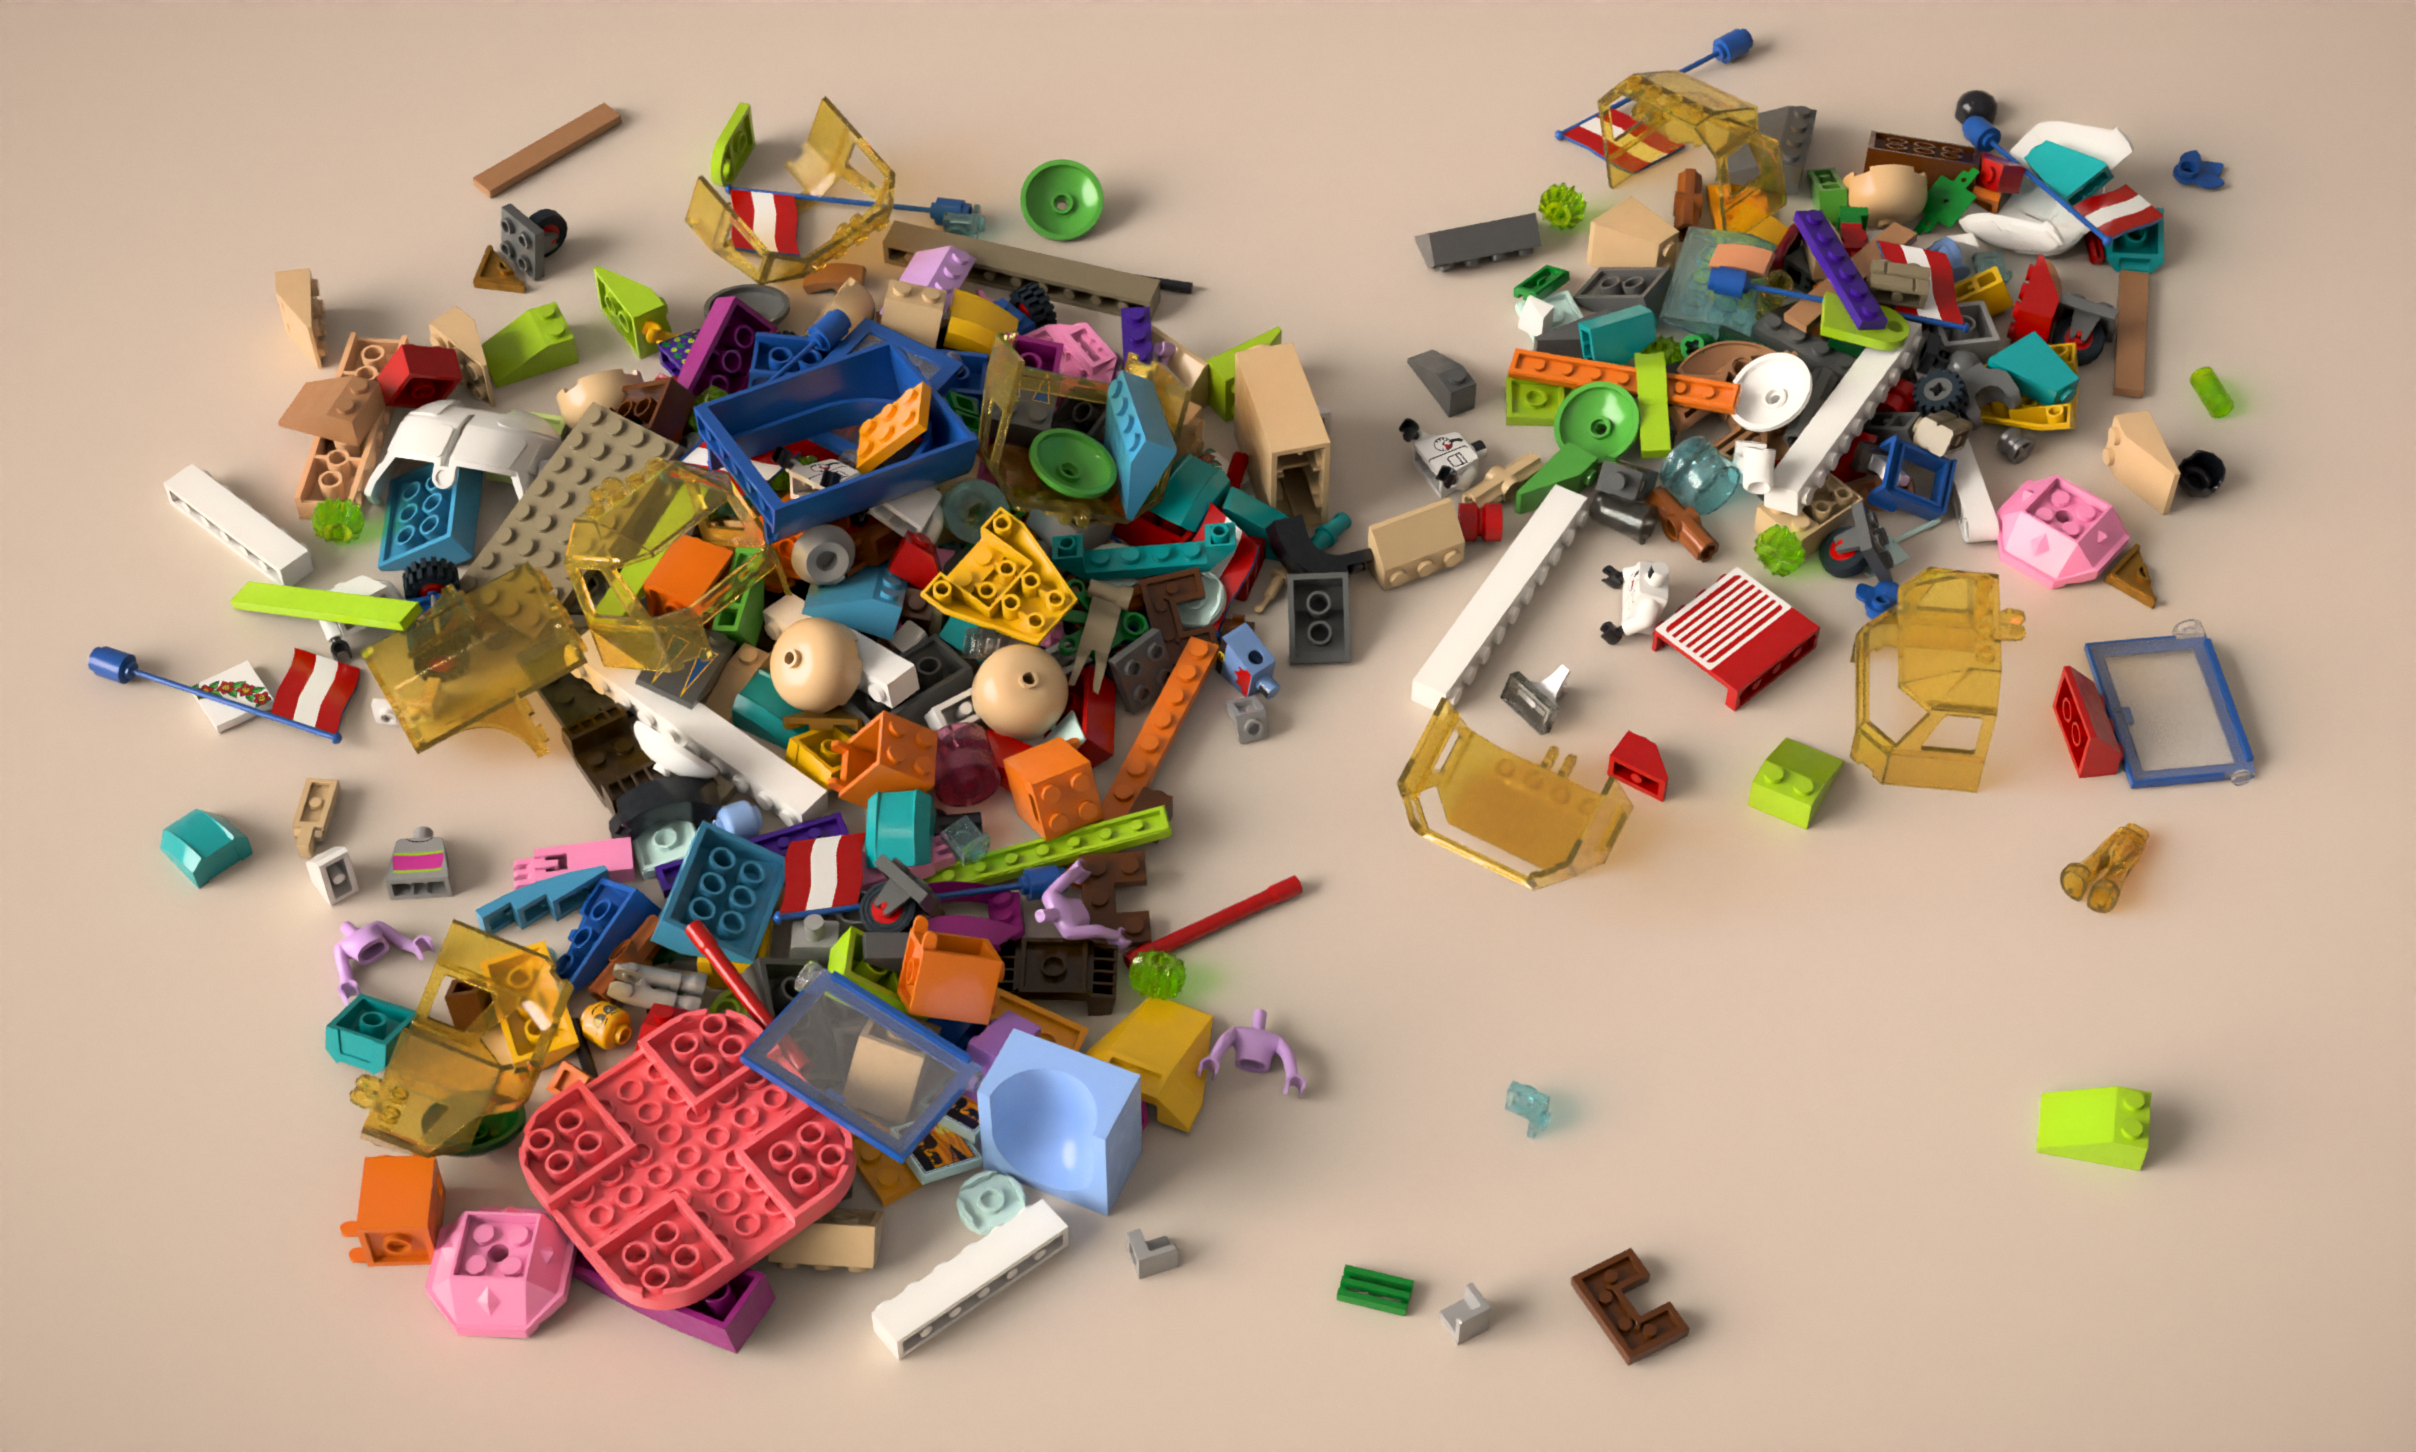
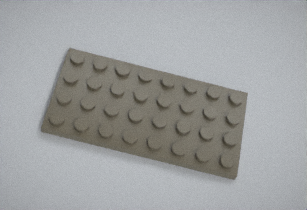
M592 402L460 579V590H464L466 604L480 612L484 610L493 611L499 621L507 627L542 645L555 627L556 615L565 614L660 485L657 479L658 473H664L680 458L684 450L678 444Z

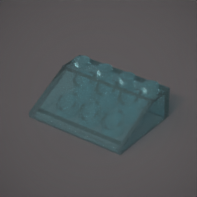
M1689 226L1658 319L1692 334L1707 333L1713 336L1717 342L1745 341L1750 334L1763 291L1749 289L1748 294L1742 293L1741 299L1714 294V291L1707 290L1711 272L1708 265L1718 244L1749 245L1767 249L1774 253L1777 245L1752 234ZM1767 277L1753 278L1750 283L1765 286Z

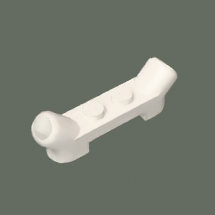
M1736 440L1734 457L1730 468L1731 479L1736 483L1743 484L1744 489L1749 493L1766 494L1771 492L1774 488L1776 450L1767 449V444L1762 442Z

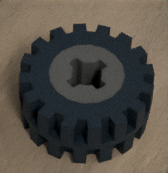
M1936 369V373L1932 374L1930 371L1926 373L1927 377L1921 376L1918 379L1919 383H1915L1913 386L1912 396L1917 412H1921L1923 418L1930 413L1934 414L1942 410H1947L1959 418L1958 413L1963 414L1966 411L1965 406L1969 404V396L1965 383L1957 372L1954 371L1952 373L1950 369L1942 372L1941 369Z

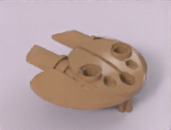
M1747 341L1716 342L1691 353L1679 365L1675 374L1732 383L1737 374L1750 362L1761 356L1778 352L1763 345ZM1785 350L1783 352L1798 357V353L1796 351L1790 353L1788 350ZM1672 405L1668 408V413L1676 427V436L1709 413H1716L1714 411ZM1717 412L1724 423H1729L1728 427L1732 431L1697 455V458L1725 471L1731 467L1735 441L1746 440L1767 444V449L1776 450L1775 460H1782L1790 449L1786 442L1782 440L1789 423L1772 431L1754 432L1741 427L1731 414Z

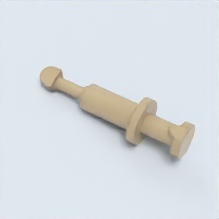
M1283 565L1280 569H1273L1271 572L1272 580L1263 593L1264 600L1260 606L1256 605L1254 608L1256 614L1262 615L1269 601L1274 600L1282 585H1287V574L1289 571Z

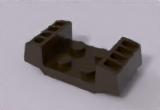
M618 702L569 726L561 728L562 741L572 755L576 766L602 804L609 809L613 816L618 813L616 800L627 791L646 782L666 778V776L653 769L656 762L651 760L641 749L638 740L630 729L628 714Z
M1022 937L1015 942H1003L1001 944V951L997 953L1005 964V974L1001 983L998 982V988L1026 1000L1087 1001L1088 1016L1112 1014L1116 1001L1118 945L1095 943L1090 939L1072 941L1064 938Z

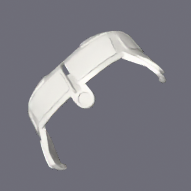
M2062 121L2038 123L2008 153L2034 174L2024 157L2029 154L2032 148L2048 140L2104 161L2111 171L2119 162L2134 151V146L2131 139L2118 127L2110 130ZM2025 174L2019 194L2012 193L1997 214L1989 213L1972 202L1958 219L1961 227L1967 233H1973L1975 238L1999 248L2012 249L2016 253L2031 255L2042 254L2044 256L2062 254L2075 246L2086 233L2091 231ZM2105 185L2090 197L2104 194ZM2027 214H2028V215H2031V216H2033V217H2035V218H2038V219H2040V220H2042V221H2039V220L2034 219V218H2032V217H2030V216H2027Z
M438 400L417 408L404 417L387 449V455L371 475L364 495L367 496L368 502L376 506H382L383 500L381 495L402 462V459L406 458L433 462L432 481L436 487L443 490L454 486L459 467L511 476L516 494L520 500L538 476L539 460H550L563 441L546 420L527 411L514 410L504 414L464 407L465 405L461 403V400ZM472 416H474V417L467 423V425L465 426V428H464V430H463L461 436H459V432H460L461 427H462Z

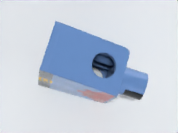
M1246 622L1221 638L1215 670L1244 697L1253 696L1260 691L1266 699H1271L1281 689V686L1272 678L1276 664L1275 658Z

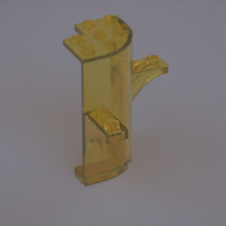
M529 561L467 594H465L463 589L457 591L451 583L441 589V595L436 603L415 619L406 631L398 630L360 650L362 657L417 754L457 733L475 728H494L509 732L529 745L538 758L549 753L545 743L550 741L541 724L535 727L530 718L535 712L525 696L588 663L583 654L588 649L575 628H569L574 623L566 608L562 606L554 593L549 594L554 589L540 567L534 569Z

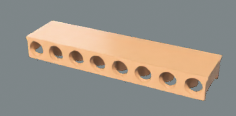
M351 332L335 378L354 375L378 382L377 376L402 344H409L408 336L402 335L400 340L361 338L357 336V332ZM386 406L359 447L315 436L294 496L299 519L358 523L367 497L364 495V491L371 475L376 469L396 407Z

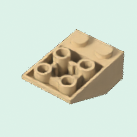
M310 268L275 272L276 295L286 333L318 369H322V357L327 356L325 340L321 339V337L326 336L325 322L321 317H325L326 313L324 301L319 300L317 297L320 296L319 281L312 278Z
M455 306L429 323L430 341L433 346L455 349L463 377L459 385L467 387L479 401L483 400L493 408L496 406L475 320Z
M1829 472L1824 485L1815 491L1808 506L1805 505L1798 516L1765 507L1764 503L1757 506L1753 531L1793 564L1797 565L1818 551L1822 541L1853 513L1851 505L1864 501V498Z

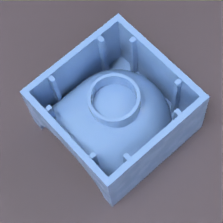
M1013 1028L977 1091L983 1169L997 1171V1174L1005 1176L1006 1174L1011 1175L1019 1183L1108 1216L1142 1154L1141 1075Z

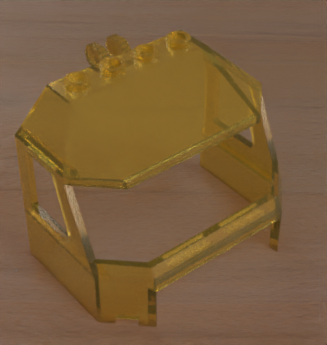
M1678 70L1634 73L1613 87L1597 101L1610 188L1614 189L1668 150L1678 149L1679 144L1694 143V147H1700L1705 144L1715 158L1720 199L1719 212L1722 217L1724 244H1732L1787 204L1783 148L1779 141L1759 132L1757 106ZM1623 95L1637 102L1631 109L1630 116L1633 120L1639 122L1614 138L1610 104ZM1748 143L1760 173L1731 194L1727 158Z
M826 96L821 99L808 139L801 147L804 152L796 161L790 159L786 163L785 168L805 189L799 194L824 196L842 177L875 199L876 202L862 216L859 213L853 215L849 224L846 222L841 223L829 241L805 257L778 254L774 251L770 252L732 209L733 204L731 202L727 203L703 175L697 179L685 222L711 251L753 279L758 285H776L804 278L812 272L817 274L827 265L828 261L833 258L838 260L848 251L849 247L854 244L859 246L869 237L870 233L875 230L880 232L890 223L889 217L894 205L896 173ZM855 144L884 175L885 180L881 189L849 164ZM795 199L797 214L799 215L819 201ZM732 225L736 227L762 257L763 260L759 269L739 254L742 251L735 250L732 238L728 240Z
M1011 331L1008 338L1004 333L996 334L985 375L978 435L980 449L976 451V454L1005 497L1012 504L1013 508L1018 511L1031 512V509L1041 510L1045 515L1058 517L1059 523L1067 526L1070 525L1072 519L1076 520V525L1080 528H1088L1090 519H1096L1101 524L1107 526H1116V523L1127 525L1132 522L1126 518L1115 483L1109 492L1096 498L1079 499L1063 495L1047 486L1036 474L1029 459L1030 448L1004 444L1014 404H1019V400L1016 397L1018 389L1107 404V393L1110 383L1024 368L1025 361L1015 351L1019 333ZM1129 351L1124 371L1153 381L1177 448L1192 391L1166 365L1156 361H1151V365L1138 361L1140 355ZM995 402L1002 410V416L995 443L988 445ZM1174 458L1133 520L1163 501Z
M661 457L648 460L645 463V467L640 471L628 475L625 478V482H622L617 477H607L602 481V486L593 487L589 491V498H591L593 503L586 506L584 512L573 521L564 564L604 667L673 673L685 669L684 662L700 658L703 663L715 659L703 627L705 623L764 576L765 581L781 582L785 595L792 596L789 580L776 543L770 545L766 543L764 525L731 481L729 474L677 460H663ZM728 501L744 528L713 526L708 516ZM697 524L703 538L702 541L726 547L734 551V553L736 547L762 548L690 606L655 618L649 615L617 571V569L656 557ZM580 569L601 571L630 617L598 614Z
M1928 567L1898 587L1897 604L1863 625L1856 633L1850 662L1855 663V734L1850 758L1858 765L1864 764L1872 771V777L1880 784L1977 793L1997 718L2002 673L2001 641L2019 642L2026 637L2025 628L2022 626L2026 621L2024 611L2015 610L2014 608H2006L2000 611L1999 574L1988 571ZM1883 647L1898 648V688L1927 711L1897 743L1869 720L1870 652L1873 650L1877 652ZM1946 716L1982 719L1975 749L1973 750L1922 745Z
M1441 697L1397 781L1409 824L1419 836L1532 891L1576 877L1596 866L1605 864L1634 806L1617 779L1611 775L1600 794L1569 780L1568 777L1577 761V756L1573 754H1568L1564 759L1558 774L1551 771L1550 769L1559 756V748L1554 745L1549 748L1540 765L1498 747L1471 730L1458 711L1444 697ZM1454 730L1458 735L1455 744L1442 768L1434 769ZM1436 786L1449 825L1543 870L1531 872L1529 876H1526L1430 830L1419 800L1420 793Z
M453 919L409 1029L403 1027L383 1079L370 1076V1074L367 1075L366 1073L361 1074L355 1081L356 1087L350 1091L349 1095L352 1104L359 1105L360 1108L365 1110L371 1108L360 1138L379 1147L425 1158L469 1151L483 1116L516 1111L526 1104L542 1071L543 1063L574 990L573 985L567 978L561 979L555 972L557 965L549 956ZM445 976L497 996L466 1030L459 1029L429 1016ZM520 1006H523L542 1032L531 1060L528 1061L525 1067L514 1068L512 1064L501 1065L481 1037Z

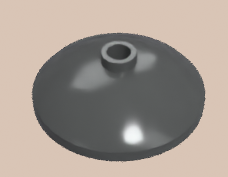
M743 284L722 289L710 296L704 304V316L706 319L716 298L736 296L775 326L779 325L790 312V301L784 292L777 288L760 284Z

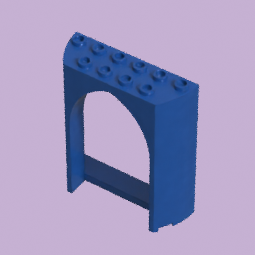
M893 340L694 407L700 440L705 441L707 444V463L710 470L715 471L725 467L763 516L765 541L768 545L803 533L815 526L826 525L968 474L974 465L976 451L980 449V441L977 434L968 429L963 418L960 415H956L951 409L948 400L938 394L934 384L926 380L917 365L914 366L908 359L905 350L900 349ZM922 381L932 388L927 430L919 435L923 438L920 446L906 460L785 503L781 501L749 460V458L775 450L777 446L784 447L839 428L862 426L866 420L873 419L881 413L886 405L893 404L902 397L906 390L909 388L913 389Z

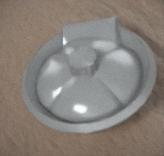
M834 525L815 526L805 531L795 542L791 553L793 569L802 580L815 584L817 588L822 585H836L845 580V574L854 562L855 545L851 536L840 527Z

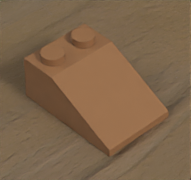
M354 375L306 382L278 421L280 427L359 447L386 408L380 382Z

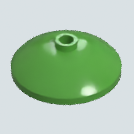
M1058 159L1041 164L1028 175L1021 189L1020 204L1024 219L1037 234L1050 240L1069 241L1085 235L1097 224L1103 211L1104 197L1101 184L1090 169L1072 160ZM1059 203H1065L1067 204V208L1064 210H1060L1057 207V205Z
M1603 381L1585 384L1572 391L1559 406L1554 420L1556 442L1560 449L1568 442L1575 444L1598 457L1597 466H1601L1605 456L1619 459L1632 447L1640 430V411L1632 395L1617 384ZM1601 428H1607L1604 434H1598Z
M1064 428L1049 429L1038 434L1030 446L1029 459L1036 474L1047 486L1063 495L1079 499L1100 497L1109 492L1116 481L1117 467L1111 454L1099 442L1084 433Z

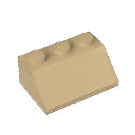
M1151 324L1152 346L1155 343L1168 341L1172 342L1176 348L1174 356L1169 359L1166 379L1160 389L1200 405L1202 409L1208 405L1209 363ZM1153 354V367L1155 373L1157 368L1158 356H1155ZM1122 358V370H1124L1123 358Z
M1451 498L1439 500L1369 526L1368 548H1371L1374 560L1367 564V568L1382 590L1386 591L1462 563L1464 561L1465 540Z
M833 1208L820 1219L769 1253L768 1262H776L778 1267L797 1268L799 1264L813 1265L812 1268L815 1270H832L834 1266L847 1267V1270L850 1272H867L869 1268H874L878 1261L885 1211Z

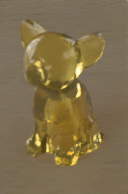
M1777 269L1768 274L1764 286L1792 291L1794 284L1793 279L1788 273ZM1763 291L1760 293L1755 292L1753 296L1758 299L1755 306L1757 311L1755 319L1758 321L1769 310L1781 307L1782 301L1789 296Z

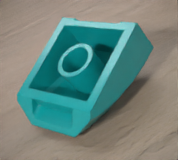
M2156 208L2164 215V208ZM2164 217L2160 222L2152 226L2126 233L2114 239L2110 246H2104L2106 259L2116 272L2129 270L2151 274L2164 263Z
M1191 453L1180 456L1166 472L1144 508L1180 527L1197 533L1206 517L1210 502L1218 509L1225 503L1230 490V479L1221 467L1217 468L1194 457Z
M758 668L754 677L740 693H737L732 707L733 724L735 727L786 750L789 738L810 730L809 725L789 730L783 727V716L804 711L789 705L780 697L773 685L769 669Z
M918 789L914 791L884 793L877 791L868 799L866 867L877 868L873 863L881 854H884L890 861L896 857L906 866L931 863L936 822V809L931 795Z
M200 809L191 811L163 829L160 845L162 852L198 889L238 861L244 860L253 854L248 838L236 826L219 814Z
M360 993L326 1025L325 1049L336 1063L343 1062L370 1071L374 1075L386 1068L399 1053L414 1030L422 1013Z

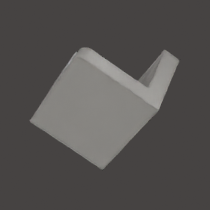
M1141 1229L1127 1232V1251L1139 1279L1179 1267V1250L1176 1244H1170L1167 1236L1145 1241Z
M1471 1282L1465 1286L1464 1299L1441 1310L1439 1319L1455 1342L1460 1345L1488 1330L1491 1308L1476 1286Z

